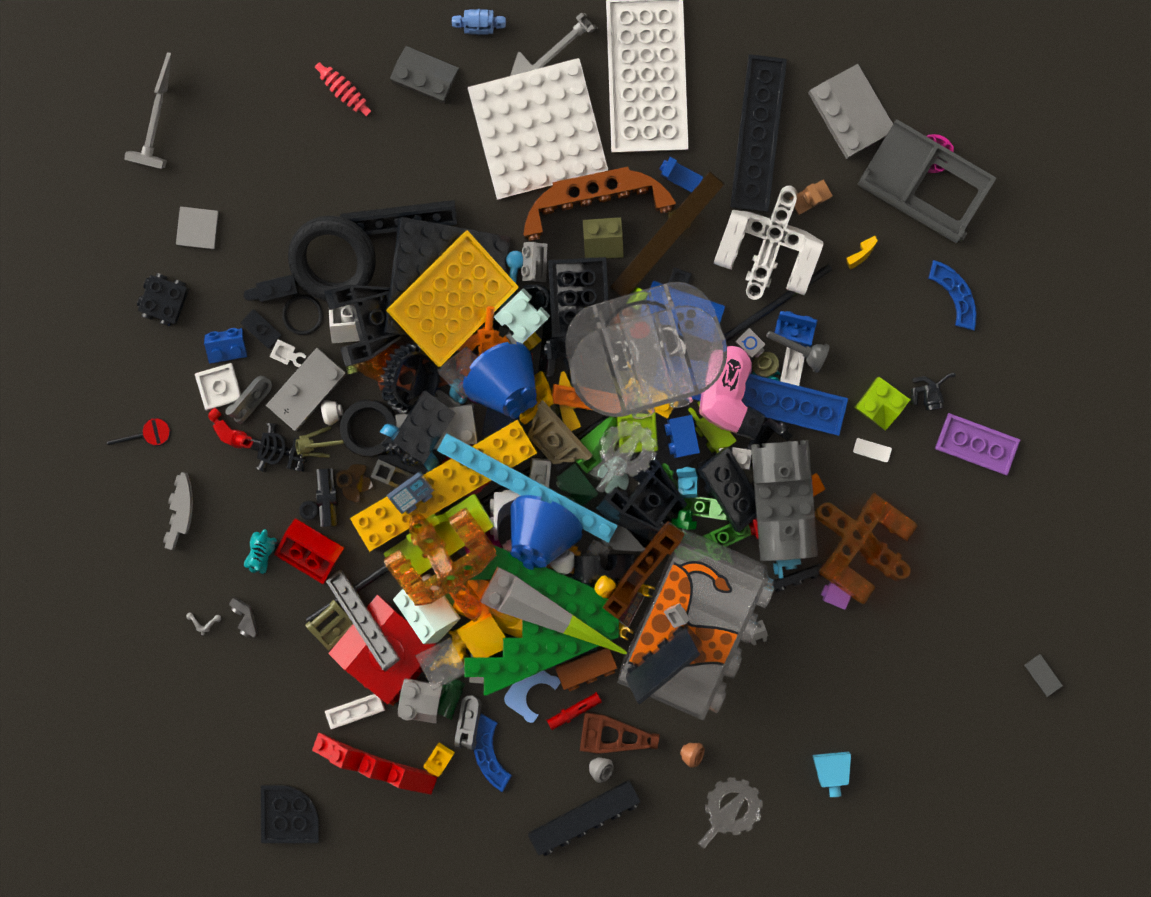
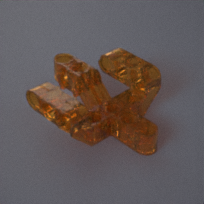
M876 493L871 495L856 520L831 503H824L816 509L815 516L818 521L843 538L833 554L824 563L819 573L858 602L865 604L875 589L873 584L848 567V564L852 561L858 550L867 559L869 565L879 569L887 578L890 577L895 581H900L909 576L910 567L901 560L902 555L900 553L895 554L887 548L888 545L879 542L871 531L880 522L889 529L890 533H895L907 542L918 525L887 501L877 496ZM822 508L829 510V517L822 515ZM865 515L871 517V524L865 523ZM838 519H841L845 522L844 529L838 526ZM854 530L859 531L861 534L860 540L854 538ZM843 546H847L850 549L849 556L843 553ZM881 555L887 557V565L881 563ZM897 567L903 569V576H899L896 573Z
M467 508L461 509L450 516L448 520L470 552L453 563L445 548L447 546L446 542L439 537L432 523H429L421 514L413 515L409 520V532L412 535V543L414 546H419L423 552L422 557L429 559L436 574L423 581L422 575L416 572L411 565V560H407L400 549L384 558L386 567L415 606L432 604L449 593L467 618H479L482 613L481 602L467 581L480 574L496 556V550L492 542ZM415 523H420L423 526L420 528H415L413 525ZM427 538H431L434 541L431 543H426L424 540ZM465 565H469L472 568L469 570H465L462 567H464ZM448 576L456 577L454 580L447 579ZM432 586L439 587L438 590H431L430 588ZM463 590L467 593L464 595H459L457 592ZM471 605L477 606V608L474 610H471L468 607Z

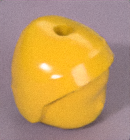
M604 575L598 579L594 589L599 596L609 598L614 589H616V584L611 578Z

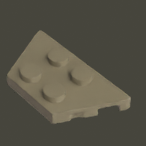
M542 400L537 406L538 410L533 418L528 437L553 464L575 462L576 459L589 460L592 457L591 452Z

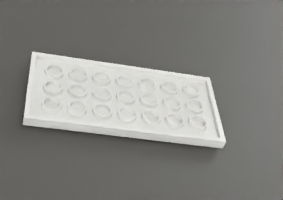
M606 0L611 153L688 150L683 0Z

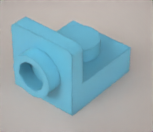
M684 467L677 469L678 491L683 498L698 497L699 477L696 468Z
M801 559L776 560V563H773L774 574H778L779 579L783 578L782 567L785 566L786 570L796 569L797 565L801 564Z

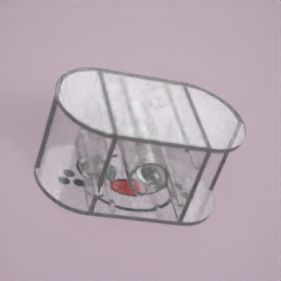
M670 282L591 305L574 317L567 330L565 341L572 384L578 397L593 411L612 417H623L632 414L633 418L641 419L652 415L655 412L654 407L669 403L673 408L686 406L693 401L692 396L699 395L714 385L721 376L727 360L726 340L713 305L702 291L683 282Z

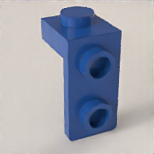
M671 157L668 161L664 160L659 170L662 171L661 177L692 193L702 181L703 177L676 163L677 160Z

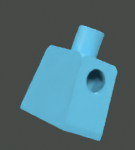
M850 752L813 755L821 787H829L830 797H840V786L849 785Z

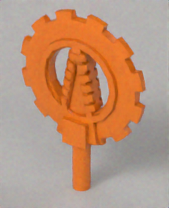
M487 306L485 327L478 329L477 333L472 334L457 350L460 351L459 356L456 357L457 365L461 364L462 369L460 371L464 376H467L471 371L470 365L473 363L471 354L476 346H478L480 356L495 345L504 342L510 343L506 336H500V332L492 328L495 310L493 306Z

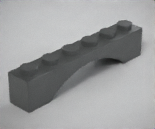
M378 459L371 477L397 488L415 474ZM463 496L462 498L458 499L452 504L446 506L444 509L447 511L450 510L451 508L465 500L467 497Z

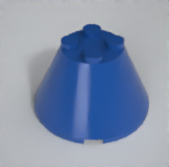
M504 342L486 350L470 365L471 371L468 376H464L463 390L469 399L510 416L512 419L519 417L521 413L537 404L532 354L520 342H516V344Z
M524 495L514 499L510 507L512 547L510 554L521 561L525 568L533 570L534 567H546L579 542L583 535V527L578 518L562 505L554 501L551 504L541 501L542 497Z

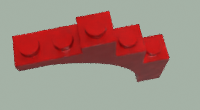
M318 733L312 751L330 760V763L339 768L359 772L371 779L386 781L400 789L431 795L437 780V776L430 774L426 770L409 767L371 755L341 743L323 733Z

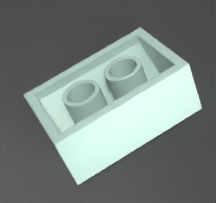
M430 574L404 587L393 599L423 644L438 643L461 619Z

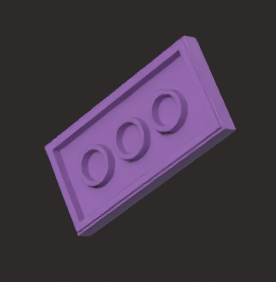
M948 413L935 449L1007 476L1020 439Z

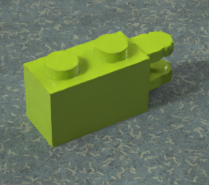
M688 409L696 421V432L700 437L704 436L707 439L708 443H706V446L711 453L716 452L717 454L719 448L729 447L736 442L730 431L720 429L708 422L704 417L699 419L694 409Z

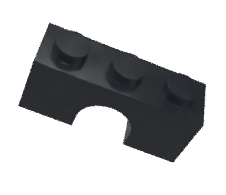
M608 554V563L604 569L600 564V556L576 555L574 556V579H581L582 583H593V579H599L601 576L606 575L611 579L615 578V581L619 582L634 563V554Z

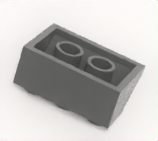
M405 46L397 60L390 80L393 83L445 104L459 68Z

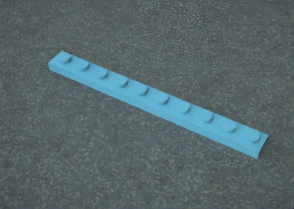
M446 433L437 449L442 454L521 496L542 497L541 501L550 504L554 501L562 505L578 518L584 530L608 543L618 526Z

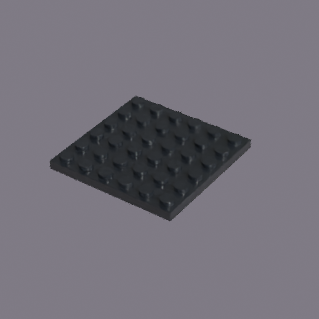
M400 217L387 309L467 230L506 272V257L509 253L510 237ZM500 307L494 312V316L500 311ZM387 312L384 333L410 337ZM493 318L492 328L499 331L500 323ZM485 322L478 329L485 327Z

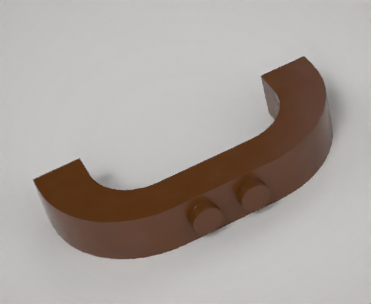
M668 521L621 578L616 589H614L611 596L605 602L603 609L619 619L646 579L667 554H672L681 543L685 533Z

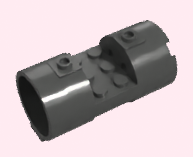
M801 440L799 445L798 441L763 443L762 448H760L759 444L751 445L760 561L817 557L818 547L809 440Z

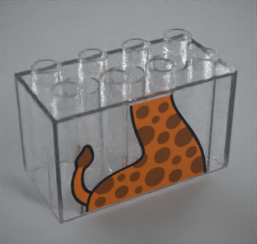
M682 529L685 535L666 563L627 650V654L622 661L617 683L630 688L626 680L627 669L633 663H640L643 660L642 656L649 650L653 652L657 649V644L662 639L666 638L668 640L673 635L672 632L676 628L672 626L664 611L680 603L690 618L686 624L702 641L701 655L650 697L704 721L708 710L718 713L726 696L724 690L727 684L722 682L724 675L732 679L735 677L742 661L740 656L742 649L737 646L740 640L748 644L751 642L758 626L756 621L758 614L753 611L756 605L762 608H766L774 591L772 586L774 579L768 577L766 564L689 530Z

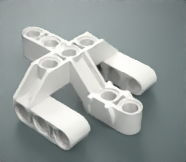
M785 186L780 191L771 219L753 212L732 210L713 264L732 270L745 232L763 238L758 256H753L754 265L752 270L748 271L745 279L748 281L746 293L750 299L757 300L761 298L765 287L769 288L772 280L770 278L773 268L775 269L778 265L775 259L780 245L799 251L786 289L801 295L806 293L820 256L823 241L807 231L788 225L797 200V190L792 186ZM786 192H790L794 197L791 200H786L783 195ZM779 210L786 211L787 216L784 218L778 217L777 212ZM756 221L760 222L762 224V228L755 229L752 226V223ZM772 228H778L781 233L779 235H773L771 234L770 230ZM792 234H795L799 237V239L795 242H792L789 240L788 237ZM758 268H764L767 271V273L765 275H760L757 273L756 270ZM756 285L760 288V291L752 292L750 287Z

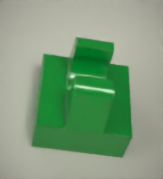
M680 510L678 517L671 520V523L678 528L686 530L696 529L697 521H692V511Z

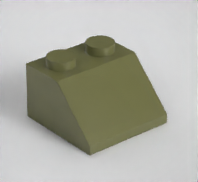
M621 217L583 220L585 258H623Z

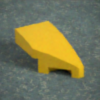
M875 236L861 242L860 248L862 251L847 258V265L850 270L864 262L871 254L878 242Z

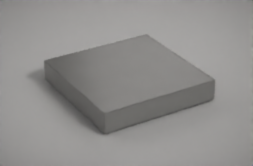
M180 207L176 245L215 249L219 211Z

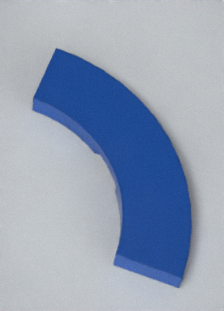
M933 260L928 279L940 284L952 297L956 308L955 326L974 331L976 326V306L969 286L955 270Z
M481 713L476 736L477 744L474 749L475 758L485 778L495 788L503 792L512 775L500 765L494 753L493 735L498 722Z

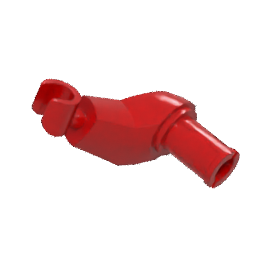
M216 408L209 412L208 418L215 423L212 427L222 442L235 448H250L253 445L252 438L247 436L244 431L233 430L224 420L219 421L218 418L221 416V413Z

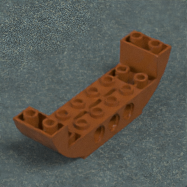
M629 167L552 182L553 186L545 191L531 208L525 222L524 238L534 241L540 239V236L543 235L539 212H543V215L551 214L557 208H562V211L570 210L576 204H580L581 207L589 206L595 200H599V203L611 201V197L618 196V199L630 197V193L637 192V195L648 193L649 189L652 191L655 210L660 211L661 214L671 212L676 202L670 193L655 179L643 173L631 171ZM608 182H615L617 188L609 189L607 187ZM594 185L598 188V192L592 194L588 191V188ZM576 189L580 194L578 197L573 198L569 195V192Z

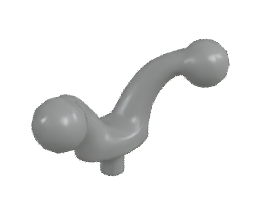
M193 613L186 615L188 620H192L196 630L201 632V635L209 632L212 624L220 622L222 619L220 615H215L205 626H201Z

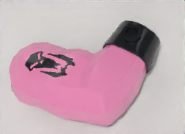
M726 346L719 348L713 353L710 366L703 380L699 412L708 422L720 429L734 432L737 436L755 440L763 424L765 414L749 405L746 407L741 401L745 392V383L752 371V362L747 353L740 347Z

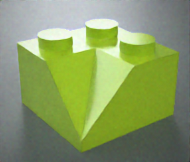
M877 377L857 403L855 409L886 431L910 399L885 380Z

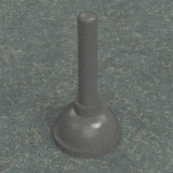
M768 331L766 335L767 338L803 354L802 356L807 358V364L815 373L821 369L830 348L828 344H816L812 347H805L772 331Z

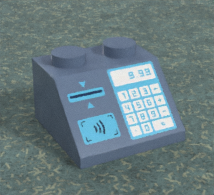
M418 472L386 496L401 514L404 512L409 514L417 508L415 504L421 500L425 503L432 498L431 493L434 489L424 475Z

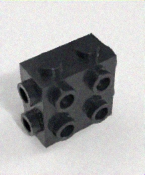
M162 274L150 275L149 278H146L143 285L145 289L144 294L138 299V311L142 312V317L153 320V317L161 319L159 323L171 326L172 323L177 325L189 288L185 287L186 283L176 279L174 283L167 281L168 277Z

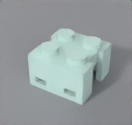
M524 288L494 316L501 326L506 324L514 332L512 337L520 343L527 340L550 317L542 307L537 311L528 302L532 296Z

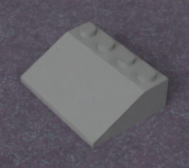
M858 64L826 80L808 92L846 159L886 137L893 125Z

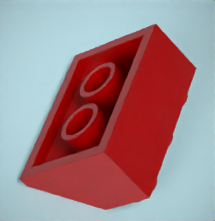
M295 518L285 532L274 555L321 584H324L341 556L344 547Z

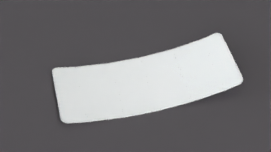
M857 438L853 452L888 462L892 448Z

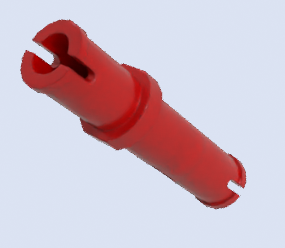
M597 692L568 709H562L559 714L546 721L553 731L566 722L570 723L571 719L602 703Z

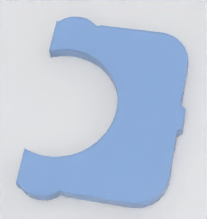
M541 671L512 684L505 695L506 705L524 716L527 722L533 723L539 715L532 712L527 705L526 695L529 689L536 684L544 683L556 690L561 683L557 676H551L546 671Z

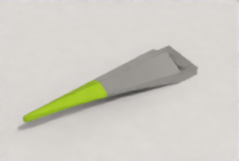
M500 567L496 568L480 599L481 603L501 613L622 654H627L624 649L573 616L516 575Z

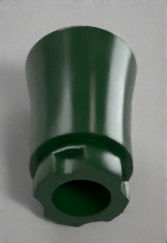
M448 676L446 682L443 683L438 714L452 720L465 683Z

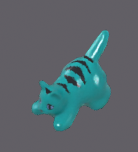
M264 529L261 534L260 532H254L250 538L251 550L244 561V566L249 568L252 573L258 571L261 574L266 573L268 557L278 547L276 538H269L267 530Z

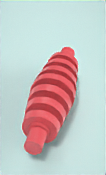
M320 62L315 66L320 72V79L322 81L325 78L327 79L325 85L328 87L332 84L329 90L333 93L338 89L334 95L336 98L343 94L344 96L340 101L345 103L349 100L347 106L352 107L355 105L353 108L355 112L359 110L366 117L371 113V110L365 104V98L359 100L361 97L360 92L354 95L357 90L356 87L353 86L348 89L352 84L349 80L343 84L346 78L341 76L337 79L340 73L335 71L332 74V67L327 68Z

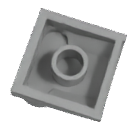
M405 678L400 694L398 717L404 720L437 723V712L443 685Z

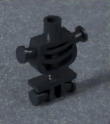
M266 423L268 431L262 434L261 440L252 438L253 445L248 449L257 450V459L261 460L256 469L266 473L267 464H277L284 455L289 456L287 468L292 469L293 461L297 460L296 467H293V469L305 471L303 467L307 459H304L302 454L300 457H295L296 440L299 438H294L291 449L286 448L284 436L275 433V426L277 424ZM270 436L273 438L274 445L271 444ZM277 437L281 439L282 447L278 446ZM269 452H272L271 455L266 459L265 457L267 456V454ZM276 453L280 454L277 460L271 461Z

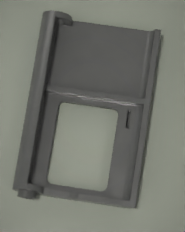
M896 119L857 186L957 243L958 241L962 242L967 235L965 229L995 182L996 177ZM932 164L941 166L978 189V193L961 220L952 218L915 195V191Z

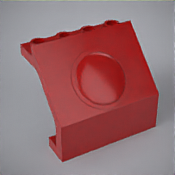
M377 595L367 608L401 660L387 671L382 670L354 624L328 654L345 671L386 704L394 706L400 700L404 679L415 680L425 670L429 662L437 656L442 647L438 643L423 644L409 622L396 612L387 600Z

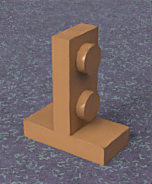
M824 179L816 184L813 183L807 186L802 192L797 194L794 208L798 215L833 197Z

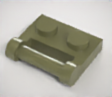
M336 600L330 602V606L312 622L309 621L305 624L308 630L328 651L338 643L353 625L344 609ZM336 611L339 615L319 631L316 627Z

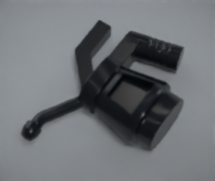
M950 373L938 383L933 382L926 376L913 378V383L925 381L929 385L911 389L910 405H918L919 392H924V406H926L927 411L944 408L943 403L945 401L940 391V385L948 378H954L956 374Z

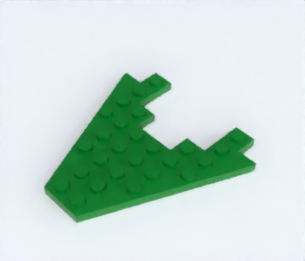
M483 542V560H464V580H491L496 568L500 567L516 575L610 641L619 637V619L603 609L608 598L599 596L591 586L546 567H534L533 570L527 569L509 551L488 542ZM522 620V638H503V657L464 658V677H483L484 695H489L599 645Z

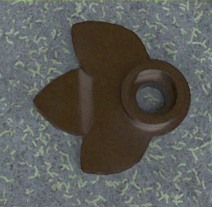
M353 464L348 470H341L336 474L335 482L337 486L342 488L344 497L350 501L359 502L360 492L367 491L373 487L371 480L363 475L366 470L365 465ZM343 476L348 477L347 483L342 482L341 478Z

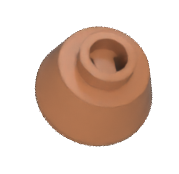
M688 743L682 747L680 755L690 768H694L701 763L705 749L701 743Z

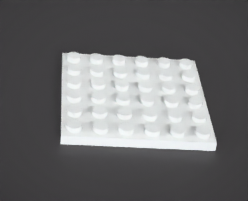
M579 58L468 87L497 199L553 185L552 182L608 171Z

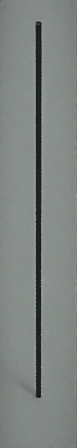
M827 264L815 272L808 286L831 272V266ZM790 290L690 357V359L701 360L798 293ZM654 382L649 385V387H651L652 389H653ZM629 399L627 409L635 405L637 402ZM606 414L575 436L581 440L610 415L617 417V414ZM530 466L521 473L527 477L530 476ZM501 485L479 501L486 506L490 503V499H494V492H502L509 489ZM389 562L353 587L359 592L390 571L392 567ZM330 602L306 618L307 622H312L330 606Z

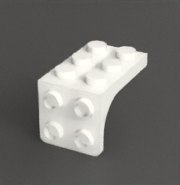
M511 490L494 492V499H490V519L494 524V527L490 529V535H494V540H498L501 521L510 515L512 502L521 496Z

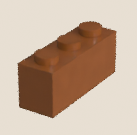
M603 647L559 665L555 669L563 689L572 691L579 688V684L586 681L589 684L596 681L597 676L604 674V677L615 673L614 669H617V665L611 650Z

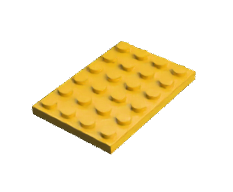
M467 230L386 311L438 367H441L485 322L487 306L495 307V312L519 287Z

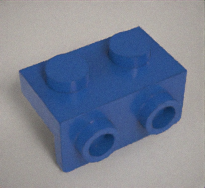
M780 311L774 333L802 346L811 347L818 320L810 316L796 315L790 311Z
M231 328L223 332L213 331L205 335L204 345L209 364L247 357L242 328Z

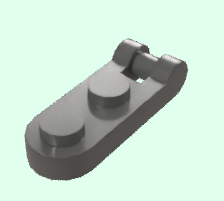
M265 376L256 377L236 402L227 407L226 414L231 418L234 417L238 424L244 423L270 392L272 382Z
M466 696L461 702L454 742L455 747L462 748L464 746L469 750L476 748V736L481 713V701L477 696ZM464 733L468 734V739H464Z

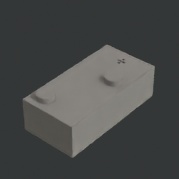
M316 348L266 406L294 431H298L347 373L323 351Z
M474 404L449 407L456 414L434 449L439 448L446 433L468 445L477 444L479 440ZM399 413L395 415L398 428H400L408 414Z

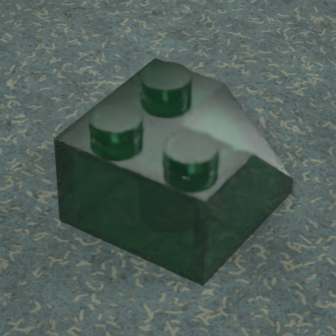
M575 463L556 477L558 479L556 484L561 491L564 492L566 490L571 495L568 499L581 506L598 495L596 489Z

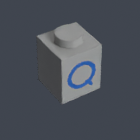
M750 328L735 341L750 358L753 356L758 358L765 351L762 347L766 344Z

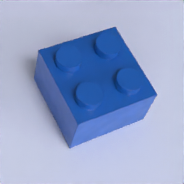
M692 415L667 420L668 424L664 426L666 436L670 435L671 443H668L670 455L674 454V458L700 453Z

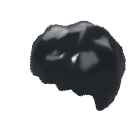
M541 284L523 287L532 296L528 302L537 311L540 307L546 312L549 310L551 302L550 291L547 287Z

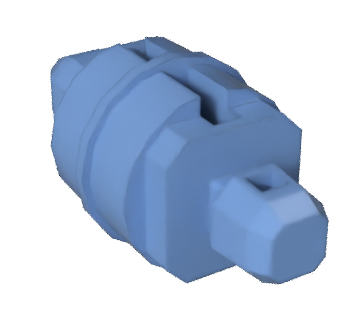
M469 9L464 11V17H461V15L452 17V27H464V34L489 35L493 34L494 27L497 29L506 27V18L503 16L494 17L493 10Z

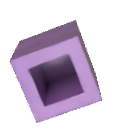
M829 582L828 586H824L821 595L824 596L823 601L845 610L853 592Z

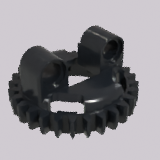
M407 343L406 346L401 345L400 348L395 349V354H390L391 360L385 361L387 367L382 368L385 371L381 375L384 381L380 383V385L385 386L381 391L382 398L388 401L387 404L392 406L393 410L409 414L414 406L409 404V401L421 395L423 391L428 392L433 397H438L436 392L441 390L438 386L439 383L443 382L440 380V376L443 373L439 372L442 366L438 367L416 343H413V345ZM423 359L429 360L427 365L432 373H426ZM402 366L416 370L410 390L396 385Z

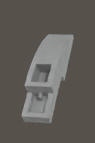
M181 472V475H177L174 486H177L175 493H171L168 504H171L169 509L176 511V514H172L169 522L172 525L170 532H166L163 543H166L164 548L170 550L175 549L180 533L188 534L191 524L193 494L189 475L186 472Z

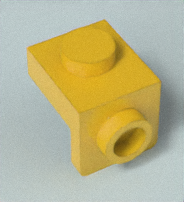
M439 742L423 768L430 774L440 777L455 752Z

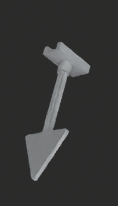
M580 13L576 17L578 23L573 27V30L534 65H531L525 56L518 52L510 76L542 68L578 35L581 36L586 31L592 33L598 27L593 24L590 25L591 22L586 18V13Z
M167 52L154 93H157V96L154 100L145 145H143L141 153L127 151L124 160L159 169L166 167L167 160L153 156V144L163 103V93L168 90L171 53Z

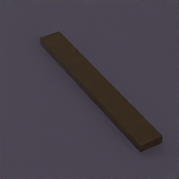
M710 171L610 287L625 299L724 186V183Z

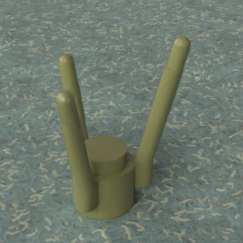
M328 426L310 434L299 436L300 439L296 440V451L298 455L302 454V457L329 458L330 454L311 451H314L316 447L344 444V441L313 443L312 439L309 440L311 437L330 430L331 427Z

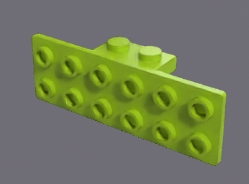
M473 494L444 514L438 516L433 514L425 519L426 523L422 526L418 524L411 528V533L406 536L407 538L386 551L384 556L404 586L492 529L494 524L476 495Z

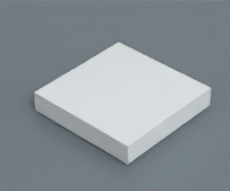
M232 363L195 373L206 411L236 402L241 396Z

